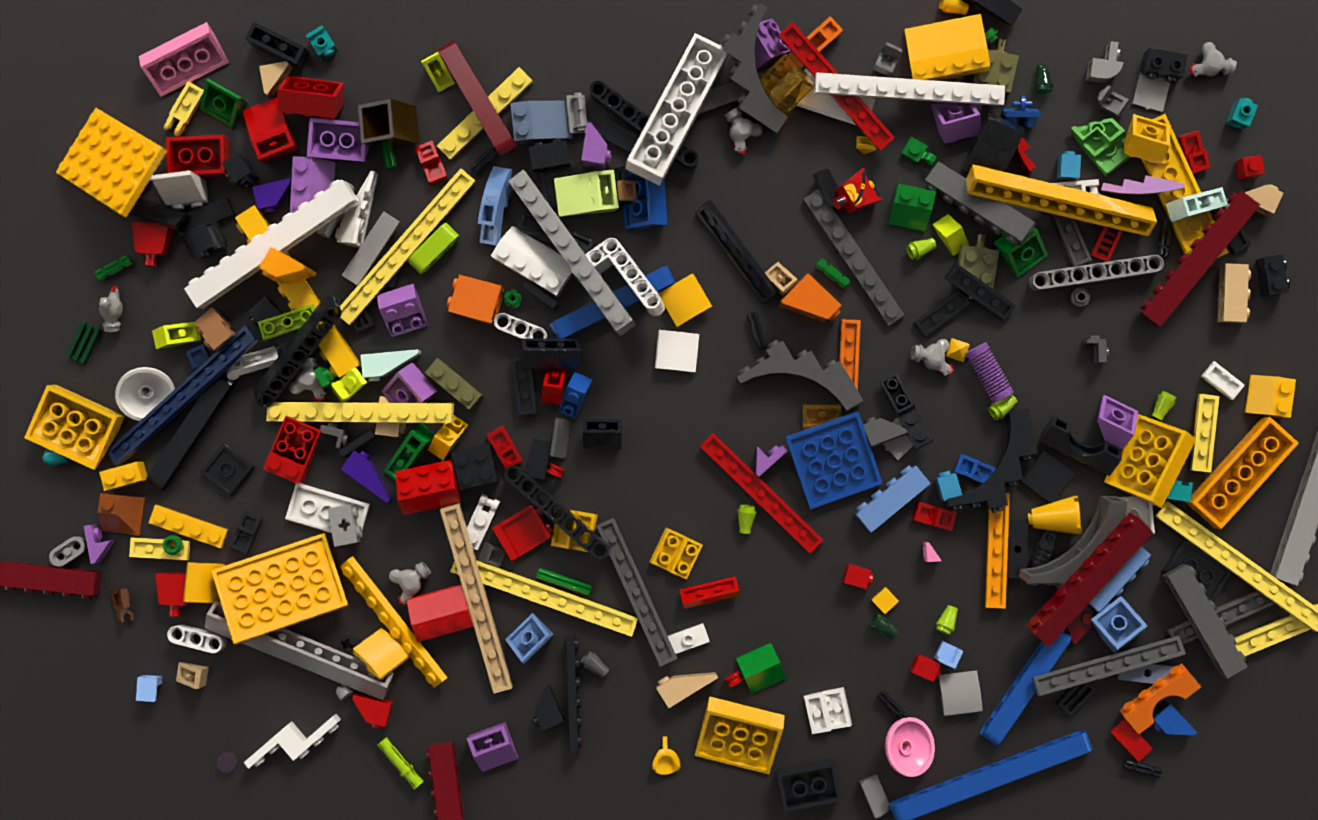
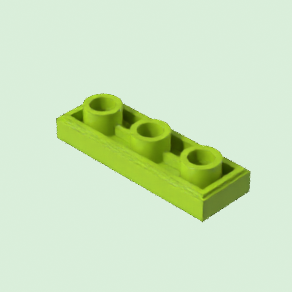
M314 304L259 321L258 325L263 340L266 341L299 330L315 310ZM290 319L291 324L287 326L286 321Z

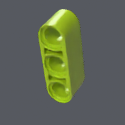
M444 223L408 258L407 262L422 275L456 243L460 236L448 223Z

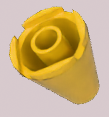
M1078 496L1068 497L1031 509L1032 513H1028L1029 525H1033L1035 529L1082 534Z

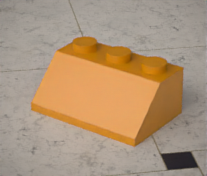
M273 247L269 248L259 268L264 270L262 274L281 284L283 281L292 283L315 277L317 274L315 271Z

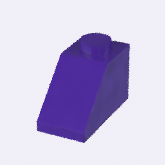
M288 178L252 187L257 209L264 212V214L275 212V209L281 208L291 192L292 179Z

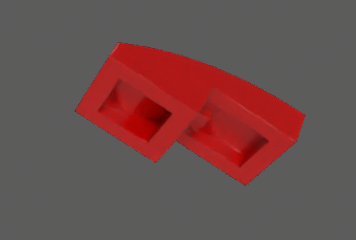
M1196 130L1178 136L1183 154L1192 174L1211 168L1207 149H1203L1199 131Z
M1022 137L1014 154L1020 167L1027 175L1036 166L1025 153L1030 146Z
M433 140L416 146L417 155L429 184L433 185L448 179Z
M503 425L486 435L505 468L514 466L523 460Z
M917 501L912 520L952 531L957 512Z
M1125 719L1111 731V734L1138 762L1152 750L1151 746Z

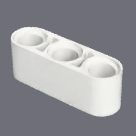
M499 313L494 318V325L497 329L517 338H534V334L539 331L543 332L544 338H548L546 331L541 327L506 313ZM503 317L507 318V326L500 327L498 324L499 320ZM523 324L526 326L525 333L517 334V326Z
M184 624L171 627L167 633V637L172 643L209 653H217L227 645V640L223 635ZM176 629L181 630V632H182V637H181V639H179V638L176 637V635H175ZM195 634H198L201 638L199 644L194 641ZM213 639L219 641V648H215L212 645Z

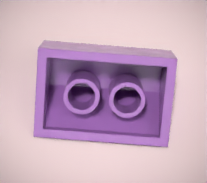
M310 118L307 157L365 162L370 144H361L359 122Z
M293 156L290 213L296 212L298 206L302 203H309L318 192H325L330 188L329 185L335 181V161Z

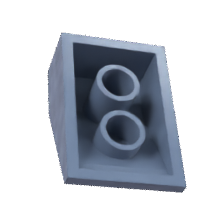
M523 101L510 103L516 145L550 142L554 139H573L572 133H569L566 101Z

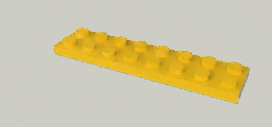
M1166 114L1152 119L1170 125ZM1170 125V147L1162 163H1150L1141 159L1149 176L1185 183L1182 189L1157 193L1169 220L1171 219L1167 210V203L1182 197L1201 193ZM1210 211L1172 222V228L1186 255L1191 250L1189 247L1196 238L1200 239L1204 234L1202 233L1204 227L1208 223L1212 224L1214 222ZM1225 248L1218 257L1227 254V248Z

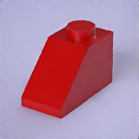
M567 369L546 370L541 402L561 405Z
M361 693L353 695L352 699L367 723H371L372 727L379 729L388 725L394 701L385 699L382 701Z

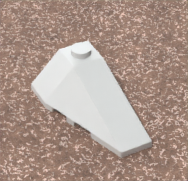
M370 171L356 195L359 202L348 209L340 224V228L336 229L335 238L341 245L360 248L365 240L378 176L375 171Z

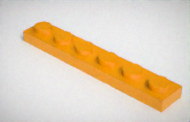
M1006 493L1008 506L1003 508V511L992 513L991 510H988L986 608L1006 609L1010 493Z

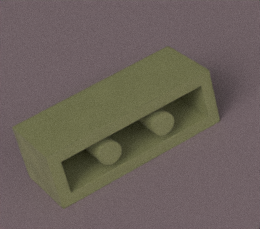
M436 358L425 372L469 410H472L484 396L439 358Z

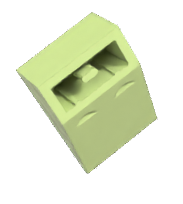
M614 170L596 171L554 179L558 217L614 212L619 208Z

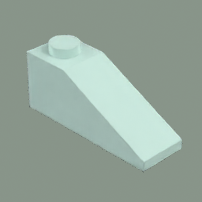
M1222 187L1182 197L1166 204L1171 222L1228 205Z
M421 350L361 355L362 376L368 379V382L380 381V377H386L421 355Z

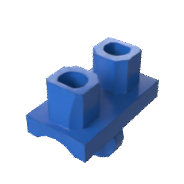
M1020 96L1019 101L1012 102V107H1019V109L1003 108L1002 113L1005 116V120L1018 125V117H1024L1025 127H1035L1037 117H1041V111H1038V109H1025L1026 107H1032V101H1026L1025 96Z

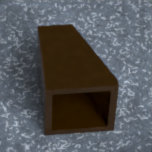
M394 99L358 105L361 144L400 147L419 144L415 105Z

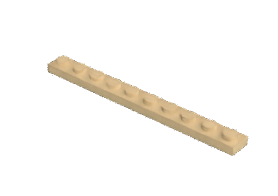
M460 503L440 509L493 693L512 689L513 685Z

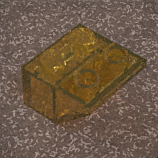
M785 53L759 79L775 106L788 113L814 88V83L807 73Z

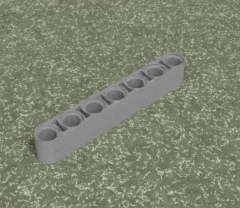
M1149 255L1043 271L1030 277L1029 287L1034 291H1042L1148 275L1160 271L1164 266V261L1159 255ZM1150 260H1153L1156 263L1155 269H1152L1149 266ZM1131 263H1135V264H1136V266H1137V271H1136V272H1133V271L1131 270V268H1130V264H1131ZM1113 265L1118 268L1117 275L1111 271ZM1093 268H1096L1099 271L1098 278L1093 276ZM1074 271L1080 273L1081 278L1079 281L1074 279ZM1055 274L1061 276V283H1056L1054 280ZM1036 277H1040L1043 280L1042 286H1038L1035 283Z

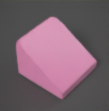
M923 542L924 561H941L930 543Z

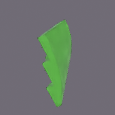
M1113 118L1104 119L1101 122H1090L1085 126H1073L1070 129L1081 148L1105 176L1131 158L1124 153L1125 139L1123 137L1125 130Z

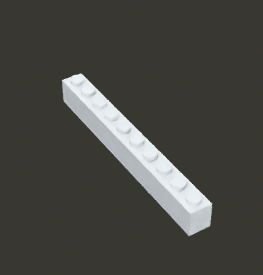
M344 180L332 182L329 185L330 188L325 192H318L309 203L304 202L299 205L296 212L283 216V221L270 225L266 229L267 232L254 236L251 239V243L238 247L235 250V254L219 261L220 264L215 268L210 267L204 271L203 276L189 281V285L184 289L196 308L204 309L261 269L259 266L270 247L284 254L358 203L359 200L349 184Z

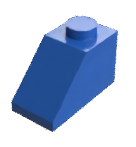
M1164 702L1153 712L1154 723L1152 727L1157 732L1162 731L1173 735L1197 734L1193 727L1170 703Z

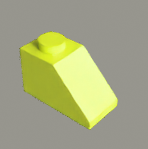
M195 322L164 325L152 330L156 349L171 348L200 341L201 336L196 329L198 326Z

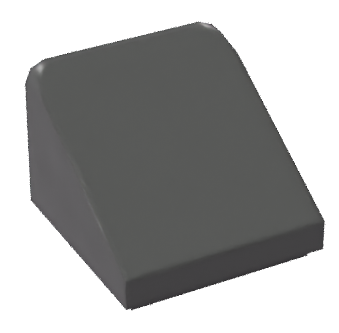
M485 542L478 559L483 563L500 568L506 551L501 547Z

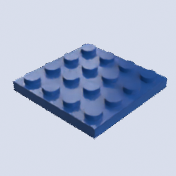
M858 411L785 437L810 509L883 484Z

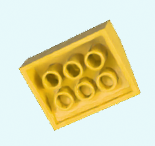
M981 14L905 29L913 79L940 81L990 71V60Z
M47 385L24 438L96 470L118 434L125 416L58 385Z
M1138 414L1134 436L1124 447L1122 460L1112 474L1106 476L1104 483L1162 508L1196 439L1187 431Z
M709 697L695 756L770 774L783 732L784 715Z

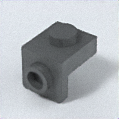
M886 42L873 70L890 77L903 50Z
M1109 85L1104 90H1101L1097 97L1099 108L1118 118L1130 103L1128 98L1113 92L1112 87Z
M1088 336V339L1083 340V344H1094V363L1107 362L1109 348L1106 347V339H1100V336Z
M330 422L327 423V426L321 425V433L338 437L336 448L343 449V446L347 445L349 435H346L347 430L339 429L338 424Z

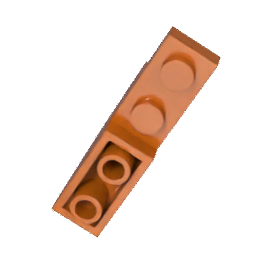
M830 16L807 38L820 52L843 29ZM790 52L774 67V70L787 83L804 65Z

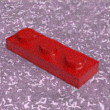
M735 576L680 589V594L685 609L740 596V591Z

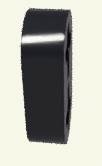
M352 635L342 636L337 644L339 650L356 657L353 654V647L349 646L345 649L342 641L349 639V643L355 645V648L364 640Z

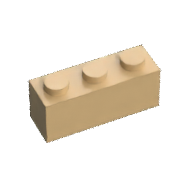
M1225 263L1219 266L1217 323L1241 324L1247 322L1250 315V310L1247 308L1250 298L1248 281L1251 278L1249 264Z

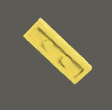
M131 538L129 557L189 560L190 541L182 540V550L178 554L170 555L163 549L165 539ZM173 541L171 542V548L174 549L176 543Z

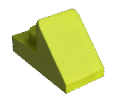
M355 367L339 381L332 383L331 390L341 403H346L367 381Z

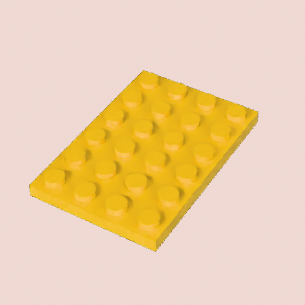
M95 108L85 126L79 132L77 139L70 147L67 155L60 163L56 173L119 214L127 217L167 150Z
M325 533L211 570L235 645L348 606Z

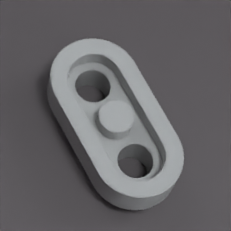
M79 536L69 538L50 552V562L58 567L67 565L85 553L87 542ZM77 542L80 544L79 549H76L75 544ZM60 553L64 555L63 560L59 558Z

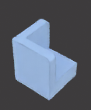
M942 641L934 658L955 669L963 651Z
M142 675L137 677L136 701H156L157 686L162 684L163 676Z

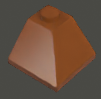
M100 493L98 517L101 531L141 536L146 498Z

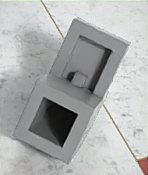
M1111 41L1106 46L1104 59L1092 58L1088 62L1086 81L1096 83L1107 82L1120 72L1124 62L1116 61L1120 56L1119 42Z

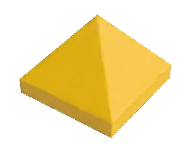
M857 136L856 148L861 153L867 154L876 150V147L867 137Z
M951 338L945 357L964 362L965 353L968 351L970 344Z

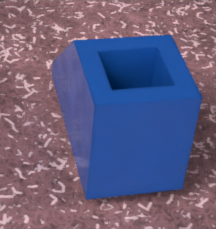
M574 372L558 412L576 420L592 379Z

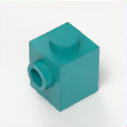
M1248 98L1236 100L1233 103L1226 123L1241 130L1250 127L1258 105Z

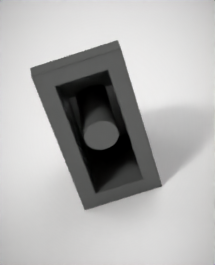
M873 417L865 420V424H863L871 448L907 434L905 428L882 418L876 420Z

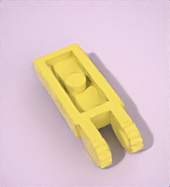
M188 81L172 107L169 117L164 124V129L169 131L174 125L175 120H180L174 131V135L179 137L199 106L204 90Z

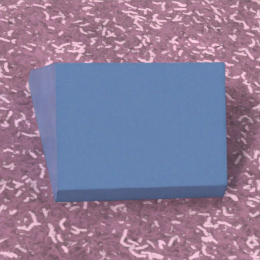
M532 613L505 640L524 664L552 637L553 633Z

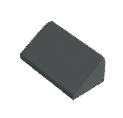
M555 419L550 452L552 457L566 458L571 426L570 420Z
M877 774L859 781L875 819L891 810Z

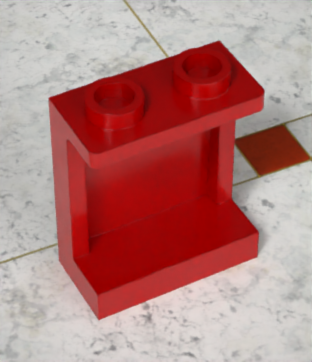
M534 504L492 528L511 561L552 537L551 533L554 532L548 522L545 523L541 517L544 515L543 512L535 507Z

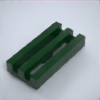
M82 322L66 356L86 364L101 329ZM93 330L94 333H93V335H92V337H91V339H90V341H89V344H88V346H87V348H86V350H85V352H84L82 358H80V355H81V353H82V350H83V348L85 347V345H86V343H87V340H88V338H89V335H90L91 331ZM81 338H82V341H81V343H80V345H79V347H78V349H77V351H76V348H77V346H78V344H79V342H80V340H81Z

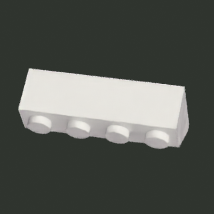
M514 226L501 238L491 254L494 260L556 297H559L573 274L562 255L524 232L517 230Z

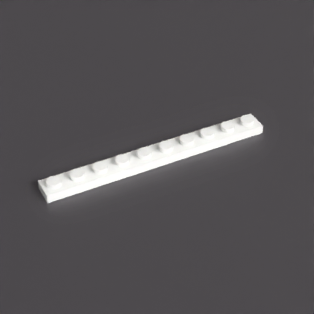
M816 73L814 94L1003 106L1005 86Z

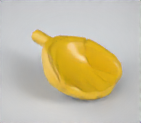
M667 736L662 737L663 749H659L652 763V769L660 775L671 774L678 771L681 766L677 754L667 748Z

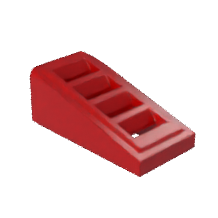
M1102 226L1091 256L1109 262L1123 230L1116 229L1117 232L1113 233L1107 230L1108 227ZM1107 234L1114 237L1113 241L1105 238L1104 235ZM1101 242L1111 244L1110 248L1101 245ZM1098 248L1107 251V255L1097 252Z

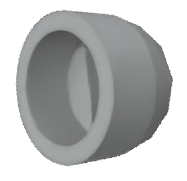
M343 684L336 689V694L341 701L353 693L351 687Z

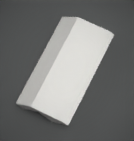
M805 68L793 105L856 125L830 95L814 94L815 78ZM860 97L872 111L876 98Z

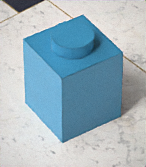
M1065 151L1058 156L1056 180L1076 181L1079 179L1081 155H1075L1073 151Z
M949 470L938 473L939 477L934 478L942 501L962 495L956 473L950 474Z

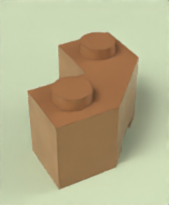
M210 308L195 321V324L198 326L196 328L197 331L205 339L203 342L210 350L214 349L217 351L235 335V332L230 329L231 325L216 308Z

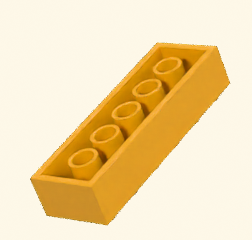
M1262 417L1191 495V501H1186L1185 503L1213 528L1222 529L1299 443L1271 417Z

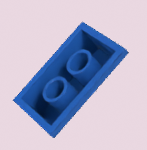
M628 171L629 181H636L637 200L633 201L630 205L623 206L624 229H648L667 226L665 179L659 186Z

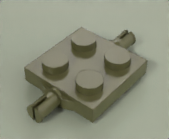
M1002 39L998 40L997 50H988L990 71L976 73L973 81L974 84L1005 86V94L1011 93L1019 56L1008 54L1004 51L1006 40H1003V43Z
M978 234L976 245H960L958 264L993 289L999 251L984 247L986 235Z

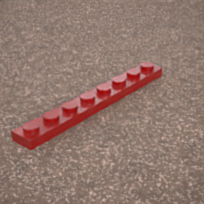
M794 22L778 35L814 78L816 73L838 74ZM830 95L879 151L895 138L860 97Z
M714 433L700 446L806 551L811 554L823 541L805 521Z

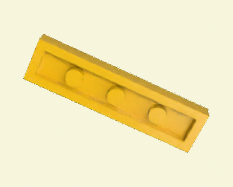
M160 505L154 506L149 520L150 524L218 548H223L229 532L228 529Z

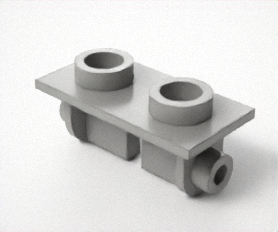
M582 93L566 95L569 133H586L587 117L584 95Z

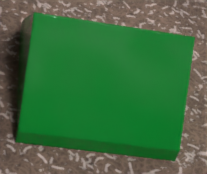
M207 79L200 110L233 128L248 103L235 93Z
M771 643L736 658L752 694L787 678Z

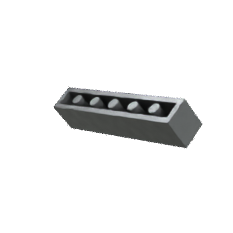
M939 161L925 179L928 190L936 191V194L938 193L943 196L942 199L948 204L952 205L954 203L959 206L958 209L964 214L968 215L970 213L978 223L982 225L984 223L987 224L995 234H1003L1007 237V241L1013 245L1018 244L1022 247L1035 229L1034 221L1004 202L968 194L966 178Z
M1181 564L1162 575L1221 677L1228 679L1247 668L1245 663L1247 661L1246 657L1236 648V640L1226 631L1225 621L1218 617L1215 612L1217 608L1212 600H1208L1205 595L1207 591L1202 583H1198L1195 577L1197 574L1193 567L1188 564Z

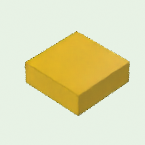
M886 587L871 599L884 614L899 602Z

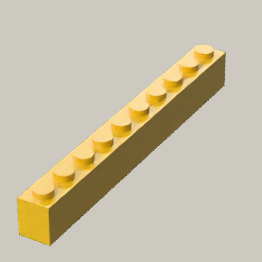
M972 165L966 178L968 194L1149 237L1157 223L1152 207L977 165Z
M255 205L235 217L238 222L236 224L237 228L249 238L246 240L248 244L251 243V239L254 236L267 232L266 229L270 226L262 212ZM288 252L284 253L285 255L291 258ZM306 279L292 283L283 281L281 284L277 282L280 286L278 287L280 294L288 298L290 301L288 306L292 311L314 304L316 309L320 301ZM334 324L318 345L321 349L319 353L325 361L328 360L331 364L330 370L333 375L343 378L351 369L355 367L359 369L362 365Z

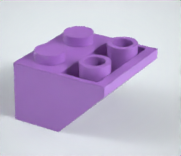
M773 19L762 21L759 24L754 51L756 70L770 65L791 52L778 37L781 32Z
M414 284L377 295L379 311L391 337L428 326Z
M506 722L471 734L467 738L472 755L482 772L518 759Z

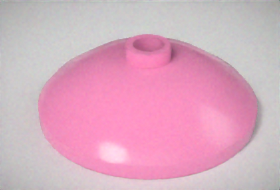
M906 717L896 721L889 729L885 749L888 761L896 772L903 776L915 777L923 774L931 765L935 744L933 735L924 722L917 718Z

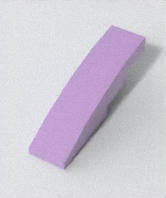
M1145 176L1143 183L1127 179L1123 180L1122 186L1103 183L1101 192L1124 195L1157 194L1182 189L1185 183Z

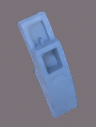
M494 166L489 175L479 211L478 224H481L479 243L498 245L501 239L504 207H508L509 180L511 179L512 169Z

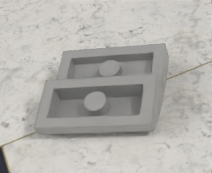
M977 671L943 674L938 677L944 716L983 711Z

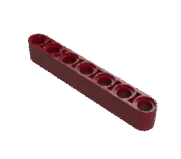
M452 40L439 48L438 52L499 155L502 157L516 149V143L456 42Z

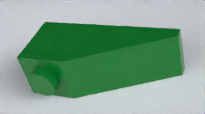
M423 424L411 430L384 469V472L396 481V471L412 468L427 451L435 434Z

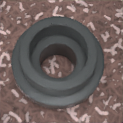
M1077 288L1072 291L1070 299L1075 306L1083 307L1089 303L1090 294L1084 288ZM1078 294L1084 296L1082 301L1078 299Z

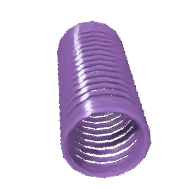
M985 342L966 352L965 355L967 358H970L969 361L978 357L971 361L970 364L978 361L972 365V367L976 366L974 370L983 366L975 371L977 373L983 370L977 374V376L983 374L979 379L988 375L980 380L982 382L988 379L982 385L992 381L983 388L995 383L985 389L987 391L995 387L988 391L987 394L1000 388L988 396L990 397L1000 392L990 398L992 403H996L1010 396L1014 391L1011 386H1008L1010 383H1007L1008 380H1005L1006 377H1003L1005 374H1002L1003 371H1000L1001 368H998L1000 365H997L998 362H995L996 359H993L995 356H991L993 353H990L991 350H988L990 347Z

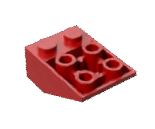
M278 97L243 110L252 145L258 160L263 164L299 150L285 113L278 111Z
M285 416L263 469L297 484H303L311 467L321 430Z

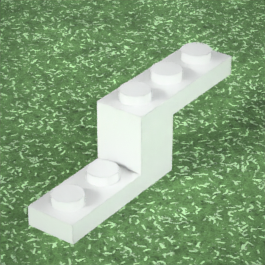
M335 714L308 738L291 722L248 758L244 764L248 768L253 765L257 767L265 760L264 755L268 752L270 754L274 753L280 746L293 761L297 757L302 759L310 752L308 748L312 744L316 747L324 740L322 736L327 731L331 734L339 727L337 723L341 719Z

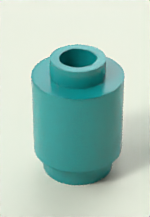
M45 449L42 454L44 463L50 467L70 462L69 458L49 449Z

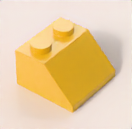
M1133 114L1124 141V153L1130 157H1138L1150 163L1161 164L1170 147V125Z
M1250 375L1244 413L1276 418H1291L1296 379Z

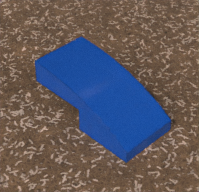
M961 454L954 472L983 484L996 468Z

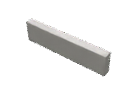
M383 211L342 276L359 285L401 222Z

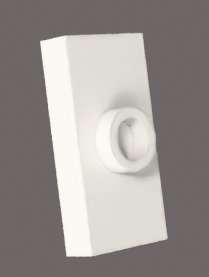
M1215 361L1201 375L1204 380L1230 400H1234L1245 386Z
M703 623L668 635L676 654L710 642Z

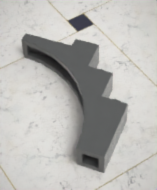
M758 3L757 5L754 4L749 10L748 15L750 16L747 21H743L738 27V35L730 32L729 35L727 33L720 41V44H722L720 49L739 61L737 64L734 63L728 72L730 73L729 79L747 90L746 93L742 92L739 96L737 107L772 131L778 133L787 116L766 95L760 83L755 65L756 35L760 21L767 10L766 6Z
M777 339L768 344L769 349L766 351L770 356L766 359L763 356L755 361L757 365L749 368V366H746L738 371L740 375L737 378L740 383L769 373H789L812 379L833 393L846 410L863 401L840 361L835 362L833 359L824 365L826 368L822 370L812 351L807 352L806 349L796 355L797 359L794 360L783 340L779 342Z
M1100 496L1095 515L1089 527L1076 544L1062 556L1047 564L1034 568L1020 569L1019 577L1029 585L1035 586L1038 583H1044L1061 588L1069 577L1082 565L1084 560L1095 551L1096 547L1122 521L1126 514L1127 501L1117 496Z

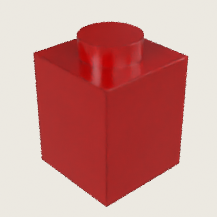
M1262 155L1241 158L1235 162L1238 181L1257 178L1265 174Z
M847 563L842 582L867 589V585L870 586L873 580L872 570Z
M916 653L909 671L934 682L935 678L938 679L942 668L939 662Z

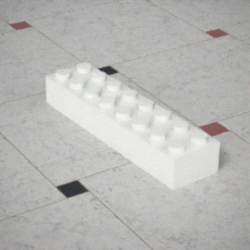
M696 33L694 34L627 159V170L659 186L662 184L727 60L728 54L720 49V45Z

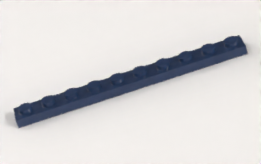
M248 326L240 329L107 450L115 466H122L258 342V339Z

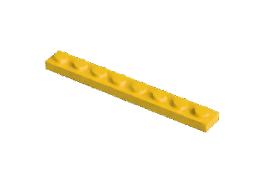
M352 556L340 566L343 574L352 582L356 591L363 596L367 605L377 614L378 619L388 628L391 636L402 646L414 662V665L420 669L427 682L435 688L447 679L444 672L422 644L417 642L415 635L355 558Z

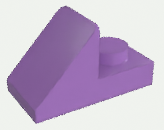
M775 445L768 452L770 456L767 457L759 447H756L755 474L758 477L787 452L786 448L783 445L780 447Z
M98 524L84 526L90 563H99L116 540L101 542L102 531Z

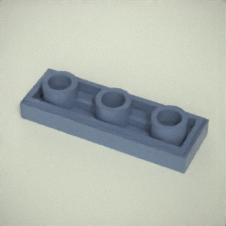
M1151 664L1119 673L1116 679L1154 684L1157 679L1163 678L1175 666ZM1145 670H1148L1149 673L1145 676L1144 672Z

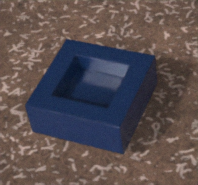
M205 344L186 351L193 369H198L210 358Z

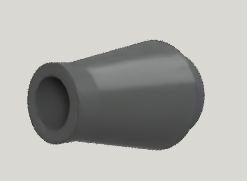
M588 651L580 661L584 669L599 675L601 678L609 671V668L605 666L595 652Z

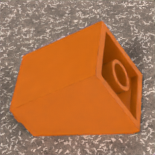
M808 273L778 304L784 309L824 323L828 319L832 321L841 312L839 310L841 304Z
M459 275L458 279H454L452 289H454L453 296L449 297L446 307L449 308L448 312L494 326V318L498 315L505 289L497 284Z

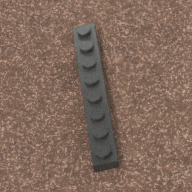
M820 189L804 198V203L887 326L904 316V313L834 209H829Z
M612 518L596 525L602 539L610 546L611 551L609 555L659 666L661 667L678 659L615 519Z
M1176 636L1032 677L1037 696H1042L1179 657L1186 653L1180 636Z

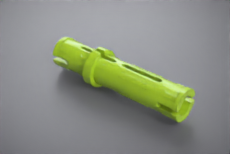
M387 737L377 745L401 773L399 775L404 777L414 790L424 782L413 769L414 766L410 765Z

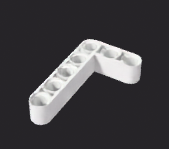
M608 238L585 254L599 274L614 265L649 314L659 316L664 312L665 306L660 296L617 239ZM571 269V271H572V273L574 274V276L576 277L577 281L580 282V280L578 279V277L575 275V273H574L573 270ZM647 288L645 292L640 293L642 289ZM658 302L655 306H651L652 303Z

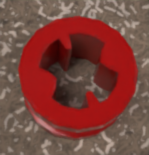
M550 463V469H547L546 472L562 479V473L566 470Z
M739 670L724 679L725 682L729 683V688L743 680V677L739 676Z

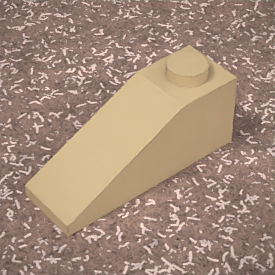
M716 672L677 675L670 678L665 676L658 681L659 685L656 688L667 707L670 708L716 680L718 675Z

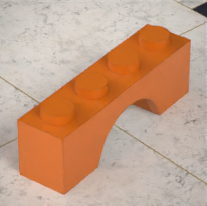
M1181 663L1179 666L1173 667L1163 678L1157 679L1150 688L1141 691L1134 700L1124 704L1120 711L1135 731L1140 734L1154 723L1153 710L1162 698L1175 695L1186 699L1200 689L1201 686Z

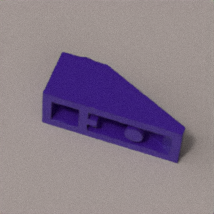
M354 450L341 470L383 501L390 503L392 498L373 461L369 459L371 456L363 450L360 452Z

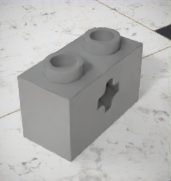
M354 504L327 508L334 547L361 542L362 529L357 524V519L359 518L357 507H354ZM345 521L350 523V526L347 528L342 526V523H345Z

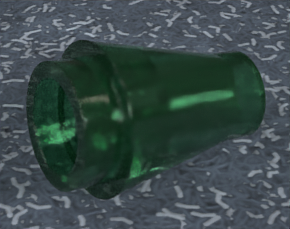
M1041 64L1036 66L1034 85L1036 93L1048 94L1052 92L1054 85L1048 65Z
M875 613L870 619L869 626L873 631L889 636L892 639L897 635L899 629L883 614Z

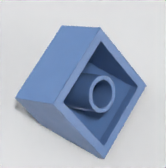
M1122 596L1091 619L1101 639L1114 654L1147 628L1146 623Z

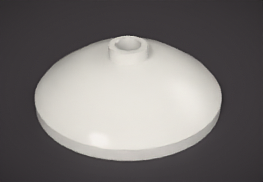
M141 367L133 369L121 377L116 386L115 398L118 407L125 415L140 421L175 390V387L165 373L154 368ZM147 387L150 390L144 391L143 388Z

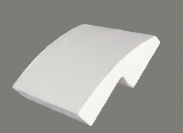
M658 330L655 368L696 372L699 334Z
M844 687L804 696L812 734L828 732L832 729L850 727L852 725Z

